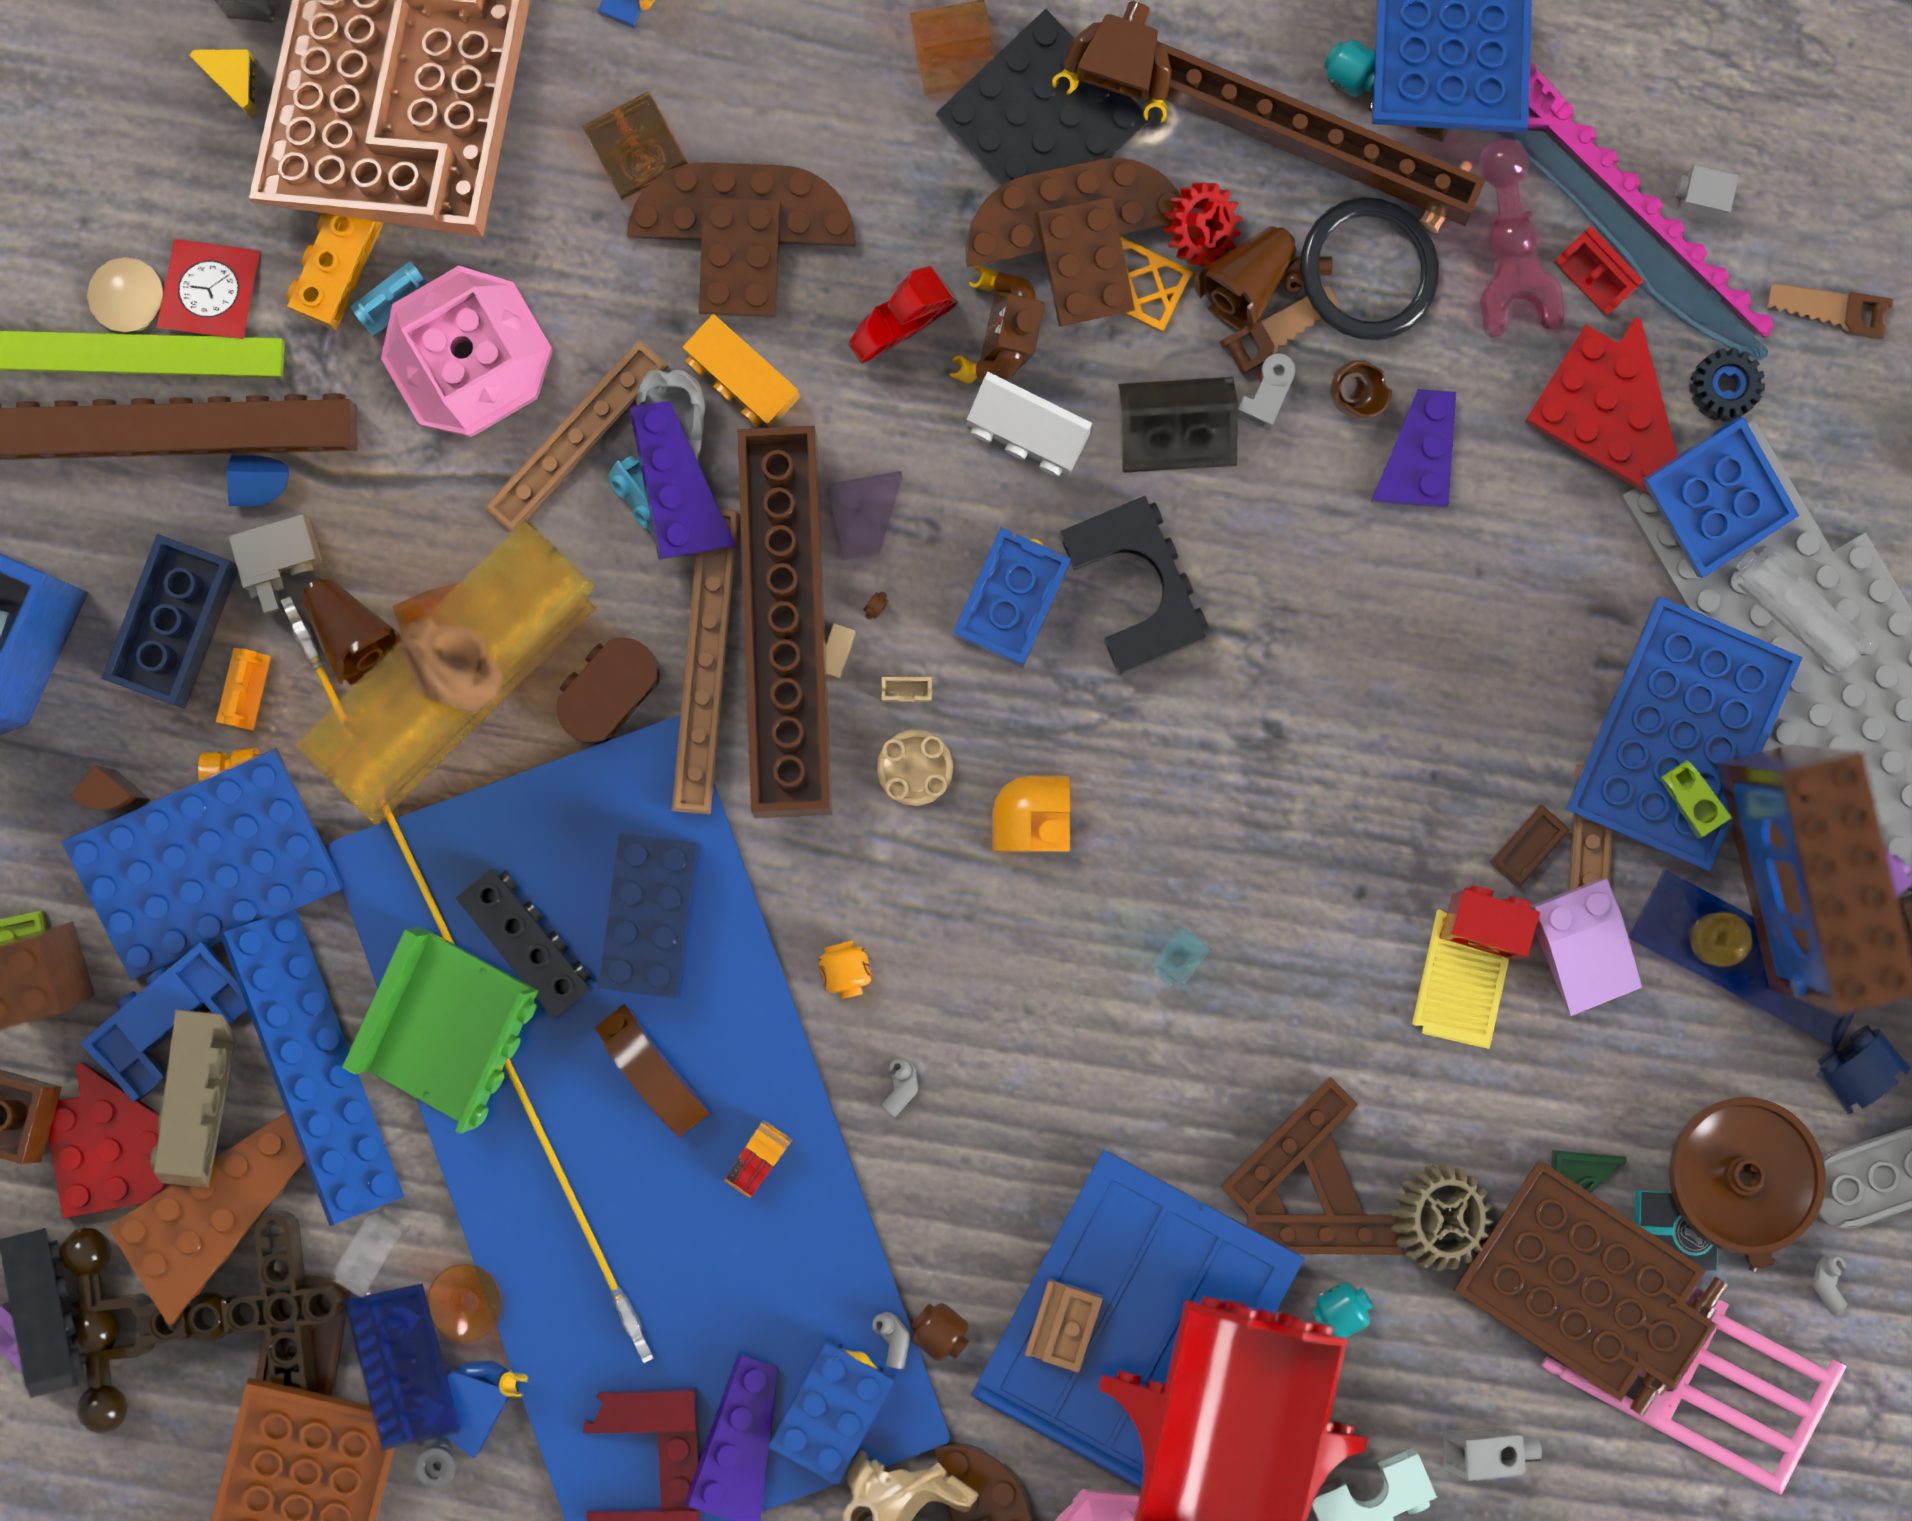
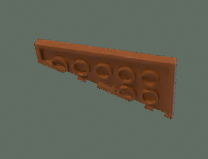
M287 1112L214 1158L209 1188L173 1184L107 1227L170 1327L178 1320L181 1312L191 1300L197 1297L204 1288L205 1283L219 1266L225 1263L261 1219V1215L274 1199L276 1200L285 1190V1186L298 1170L306 1164Z

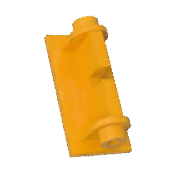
M233 648L216 722L254 731L272 656L243 648Z

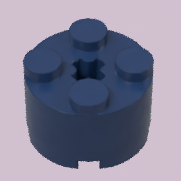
M1865 1025L1849 1037L1852 1043L1840 1052L1837 1048H1833L1818 1060L1820 1070L1817 1073V1077L1847 1114L1854 1113L1852 1105L1856 1103L1863 1109L1881 1098L1899 1083L1894 1076L1900 1070L1906 1075L1911 1068L1880 1029L1872 1030L1869 1025Z

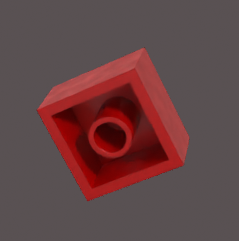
M1471 885L1470 888H1464L1452 894L1440 939L1511 960L1528 957L1540 911L1530 909V901L1512 896L1502 900L1493 898L1494 891L1476 885Z

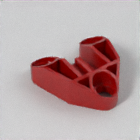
M932 266L913 270L896 286L890 301L876 306L872 313L868 314L859 323L848 346L858 361L863 364L907 340L944 316L958 304V300Z

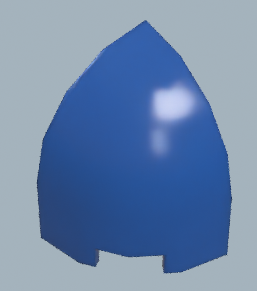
M231 455L227 468L229 506H258L268 504L278 498L287 486L288 466L280 460L266 456Z

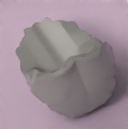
M650 370L638 387L637 406L670 401L698 462L702 449L705 401L701 385L693 375L685 371L674 370L667 372Z

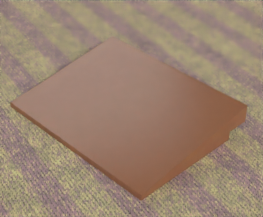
M292 0L251 185L250 201L259 204L483 237L530 0Z

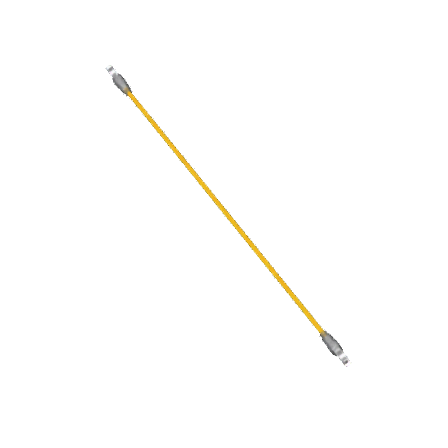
M290 596L280 600L293 626L291 630L296 643L301 648L306 661L312 666L314 671L316 670L443 938L455 945L324 671L322 655L310 627L302 622ZM507 1058L504 1065L608 1282L613 1305L619 1315L621 1325L626 1334L631 1336L643 1363L653 1359V1356L640 1331L642 1329L640 1318L633 1309L628 1296L622 1291L621 1287H618L510 1059Z

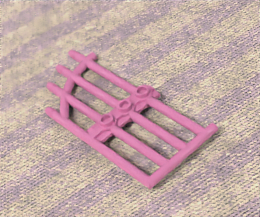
M1696 1287L1686 1304L1691 1307L1696 1297L1701 1299L1705 1291ZM1720 1299L1714 1307L1717 1311L1711 1319L1717 1326L1675 1390L1667 1387L1662 1396L1657 1394L1643 1417L1629 1408L1634 1399L1625 1395L1620 1402L1562 1364L1556 1358L1546 1356L1543 1360L1542 1367L1551 1374L1559 1375L1566 1382L1779 1495H1782L1847 1367L1832 1359L1828 1368L1825 1369L1724 1315L1729 1304ZM1718 1329L1820 1383L1810 1404L1706 1350L1716 1330ZM1701 1364L1801 1417L1802 1419L1792 1439L1690 1386L1689 1383L1698 1365ZM1642 1369L1638 1376L1644 1378L1647 1372ZM1681 1398L1782 1451L1784 1455L1775 1473L1773 1474L1671 1420Z

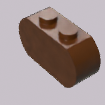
M615 638L609 640L604 646L601 643L597 644L585 658L589 664L579 675L573 672L560 686L559 689L563 693L557 700L558 719L565 731L574 738L588 744H601L609 741L659 685L660 668L657 659L646 646L634 639Z

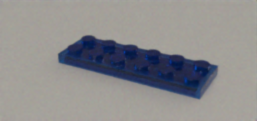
M1668 870L1662 871L1628 936V939L1832 1048H1838L1856 1011L1838 1015L1770 989L1753 916Z

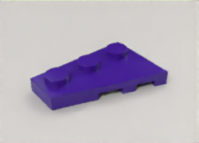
M1424 389L1416 391L1370 502L1444 508L1449 506L1456 392Z

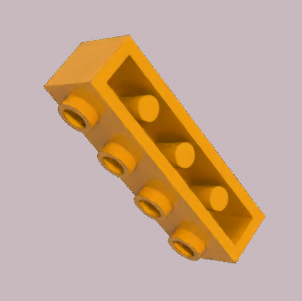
M322 213L317 223L319 234L314 245L310 244L304 252L302 258V266L304 268L299 280L294 279L288 289L287 301L289 303L287 307L296 315L337 331L384 222Z

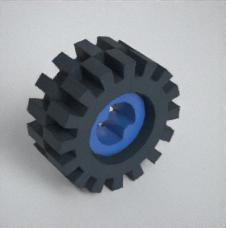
M1725 348L1719 349L1703 359L1696 366L1697 369L1692 372L1690 379L1693 380V383L1689 385L1690 392H1694L1695 395L1691 398L1693 403H1699L1701 406L1699 411L1702 414L1710 413L1709 418L1711 419L1722 418V421H1729L1732 418L1741 417L1753 409L1754 405L1762 398L1760 393L1765 389V384L1761 383V379L1765 375L1763 371H1758L1757 366L1760 363L1757 359L1751 361L1749 359L1751 354L1746 351L1742 354L1738 353V348H1731L1728 351ZM1721 375L1725 379L1730 376L1735 379L1737 388L1734 393L1731 390L1725 392L1720 390L1718 380Z

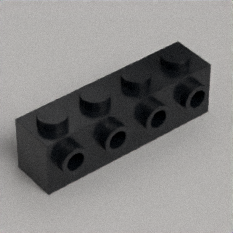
M491 868L458 895L456 899L521 980L539 990L536 998L553 1019H557L594 990L593 986L589 983L593 976L580 960L573 963L567 956L565 951L569 946L555 930L549 933L540 921L545 917L531 900L524 903L516 893L520 886L507 870L500 873L498 869Z
M46 1228L0 1239V1254L24 1386L28 1394L33 1398L79 1386L76 1372L83 1371V1364L79 1348L72 1349L70 1335L76 1334V1327L72 1312H65L63 1299L69 1298V1290L65 1275L58 1276L56 1264L63 1262L58 1239L51 1241Z

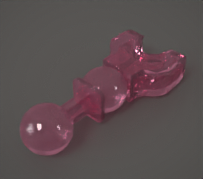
M1508 138L1497 139L1485 147L1479 161L1482 176L1489 184L1496 187L1499 215L1489 220L1490 225H1494L1490 232L1489 243L1492 252L1499 260L1494 263L1495 276L1492 282L1486 286L1480 297L1484 330L1489 337L1501 336L1508 327L1509 305L1515 299H1525L1535 305L1540 324L1544 328L1550 330L1560 329L1564 321L1562 287L1553 275L1544 271L1540 266L1539 255L1533 254L1538 242L1536 229L1528 220L1533 216L1532 211L1522 212L1518 183L1525 177L1528 171V154L1525 148L1515 140Z

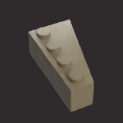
M175 1011L163 1108L158 1118V1146L153 1148L150 1162L151 1170H154V1174L161 1183L209 1188L236 1043L234 1033L221 1014Z

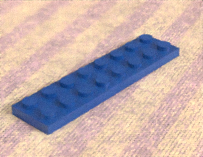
M295 909L276 918L269 916L220 934L329 1226L405 1197L358 1074L354 1075L342 1068L348 1056L349 1048L297 910Z

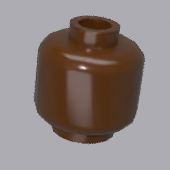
M929 1303L911 1325V1328L915 1331L912 1339L919 1348L936 1361H943L949 1355L956 1359L970 1342L964 1337L969 1326L967 1321L948 1305L939 1303L934 1307Z

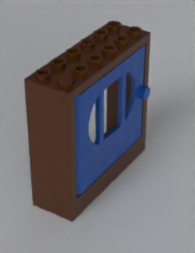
M1788 745L1717 763L1728 813L1732 817L1730 821L1770 989L1838 1015L1912 997V960L1863 752Z

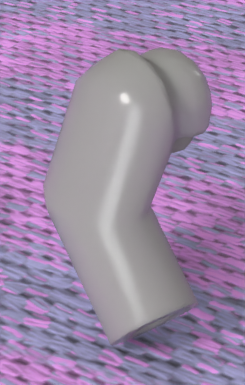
M897 1058L890 1064L889 1072L892 1074L894 1091L881 1104L894 1117L901 1112L918 1092L916 1068L911 1061L903 1058Z
M890 1312L879 1314L873 1319L872 1327L876 1334L879 1333L889 1344L886 1366L905 1369L910 1332L896 1315Z

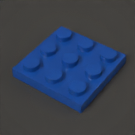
M1744 417L1735 418L1642 478L1644 485L1695 574L1700 578L1706 577L1799 516Z

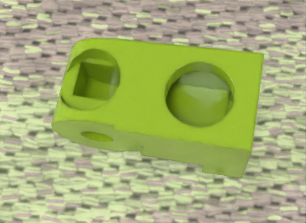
M1688 760L1660 777L1665 789L1677 803L1678 809L1697 839L1705 836L1732 818L1697 769Z

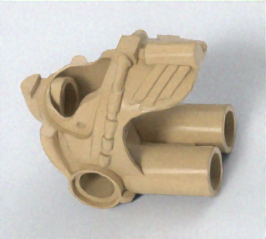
M860 1449L847 1469L846 1478L854 1498L844 1512V1521H864L870 1516H873V1521H912L925 1504L933 1501L944 1503L958 1511L967 1512L971 1509L978 1493L955 1476L948 1477V1473L939 1463L932 1468L916 1472H907L905 1470L885 1472L882 1463L877 1459L869 1461V1455Z

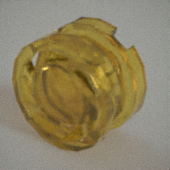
M1727 912L1707 914L1699 919L1692 929L1690 938L1692 950L1698 959L1707 965L1726 967L1741 962L1749 953L1752 943L1751 932L1745 921L1737 915Z

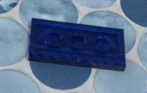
M423 1283L347 1299L345 1308L381 1451L459 1433L461 1427Z

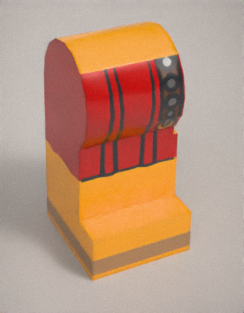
M764 1120L741 1152L738 1161L724 1182L750 1199L793 1139Z

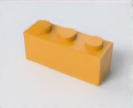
M714 313L682 347L688 356L684 362L700 377L706 372L716 381L713 386L715 391L728 402L733 398L744 407L741 414L757 428L761 424L766 428H772L800 398L797 388Z

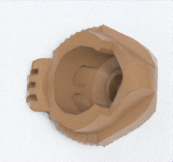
M429 618L409 623L403 636L404 641L401 647L417 693L435 702L469 712L478 711L494 700L502 685V674L497 664L486 652L488 644L479 634L461 626L440 624L437 627Z

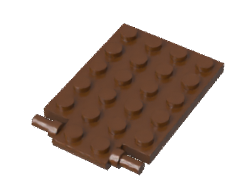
M1538 1159L1490 1232L1489 1238L1482 1244L1481 1248L1483 1251H1479L1474 1256L1453 1290L1620 1402L1642 1369L1646 1371L1647 1374L1641 1382L1644 1386L1629 1407L1643 1417L1657 1394L1662 1396L1667 1387L1673 1390L1676 1389L1717 1326L1716 1323L1711 1321L1717 1311L1714 1307L1729 1285L1714 1277L1701 1299L1696 1297L1690 1307L1686 1302L1706 1273V1269Z

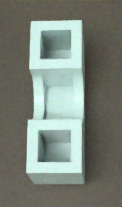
M1411 1448L1377 1463L1383 1476V1487L1379 1495L1374 1499L1360 1501L1353 1498L1347 1485L1341 1478L1320 1487L1311 1507L1317 1521H1394L1393 1516L1408 1511V1514H1415L1427 1509L1430 1506L1429 1501L1437 1498L1419 1454L1414 1448Z

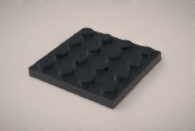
M1044 9L936 112V117L1002 185L1018 177L1112 158L1151 120L1149 115L1148 120L1144 118V110L1129 96L1080 80L1078 87L1067 95L1070 81L1066 77H1061L1059 85L1056 88L1053 87V78L1065 69L1063 62L1074 37L1047 9Z

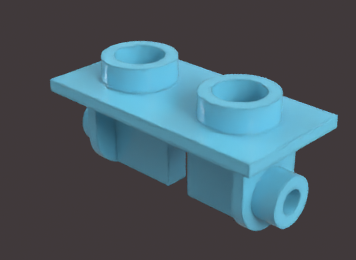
M409 261L351 305L350 308L374 337L388 327L392 304L428 283L413 263Z
M631 455L621 463L619 460L616 461L607 477L610 479V485L615 494L620 498H624L632 508L637 523L642 528H647L654 537L639 459L636 460Z

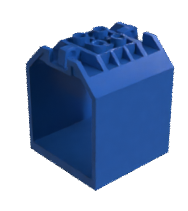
M0 553V572L31 585L0 653V735H3L29 724L89 592Z

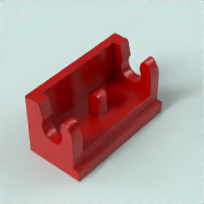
M1592 226L1586 229L1554 261L1555 265L1605 317L1644 281Z

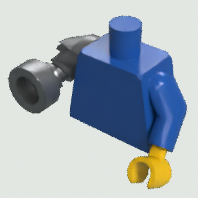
M492 1360L465 1362L460 1367L455 1366L450 1370L445 1381L425 1371L418 1381L414 1392L441 1406L443 1410L432 1427L420 1428L417 1446L421 1447L422 1454L416 1463V1473L420 1481L428 1487L439 1488L445 1486L454 1478L458 1463L452 1452L451 1442L466 1454L475 1458L482 1450L509 1397H522L523 1394L517 1392L515 1388L516 1381H527L528 1376L523 1373H512L511 1370ZM425 1417L424 1421L421 1424V1427L423 1426L428 1417Z

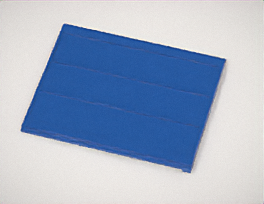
M1103 1149L977 1381L971 1396L1142 1489L1144 1455L1139 1433L1124 1407L1113 1397L1098 1390L1101 1375L1118 1376V1371L1123 1370L1141 1375L1140 1382L1149 1385L1150 1380L1166 1383L1186 1300L1201 1303L1203 1296L1223 1301L1226 1299L1247 1304L1248 1308L1254 1310L1262 1309L1276 1313L1305 1258ZM1049 1278L1056 1282L1069 1284L1103 1296L1079 1373L1044 1362L1042 1359L1025 1355Z

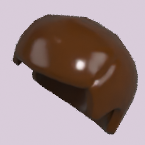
M1365 360L1350 361L1337 369L1330 387L1334 405L1339 411L1350 418L1376 417L1386 410L1392 397V390L1387 387L1384 380V371Z

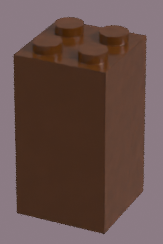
M73 921L0 942V1030L60 1014L95 995Z

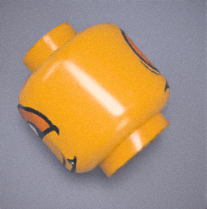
M854 940L825 947V954L818 958V967L824 990L828 993L839 992L840 1000L863 994L861 986L869 984L872 980V972L865 948L855 946Z

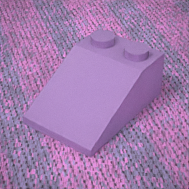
M1607 879L1594 880L1530 907V909L1540 911L1535 933L1569 1016L1642 988L1622 914Z

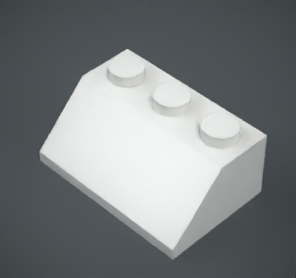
M987 372L967 417V426L972 428L971 435L987 443H991L992 439L1005 444L1004 450L1010 455L1021 460H1025L1029 456L1041 462L1039 465L1040 469L1056 477H1059L1061 473L1067 476L1070 475L1089 437L1092 426L1091 422L990 372Z

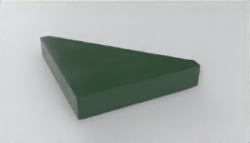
M1552 1150L1551 1167L1589 1193L1602 1184V1181L1622 1164L1626 1163L1625 1156Z

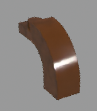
M625 1003L594 1027L604 1042V1048L628 1081L658 1117L679 1138L710 1114L694 1089L666 1060L632 1010Z

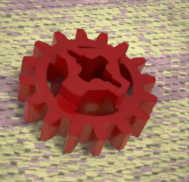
M1195 182L1192 183V187H1182L1180 189L1182 198H1172L1170 200L1175 207L1174 212L1165 213V217L1172 220L1171 226L1164 228L1165 233L1173 235V239L1170 240L1168 246L1169 248H1179L1176 257L1187 260L1188 265L1208 266L1224 256L1225 251H1232L1236 248L1231 240L1233 237L1241 236V232L1235 229V223L1242 221V216L1234 215L1233 212L1239 204L1237 201H1227L1230 191L1219 189V184Z

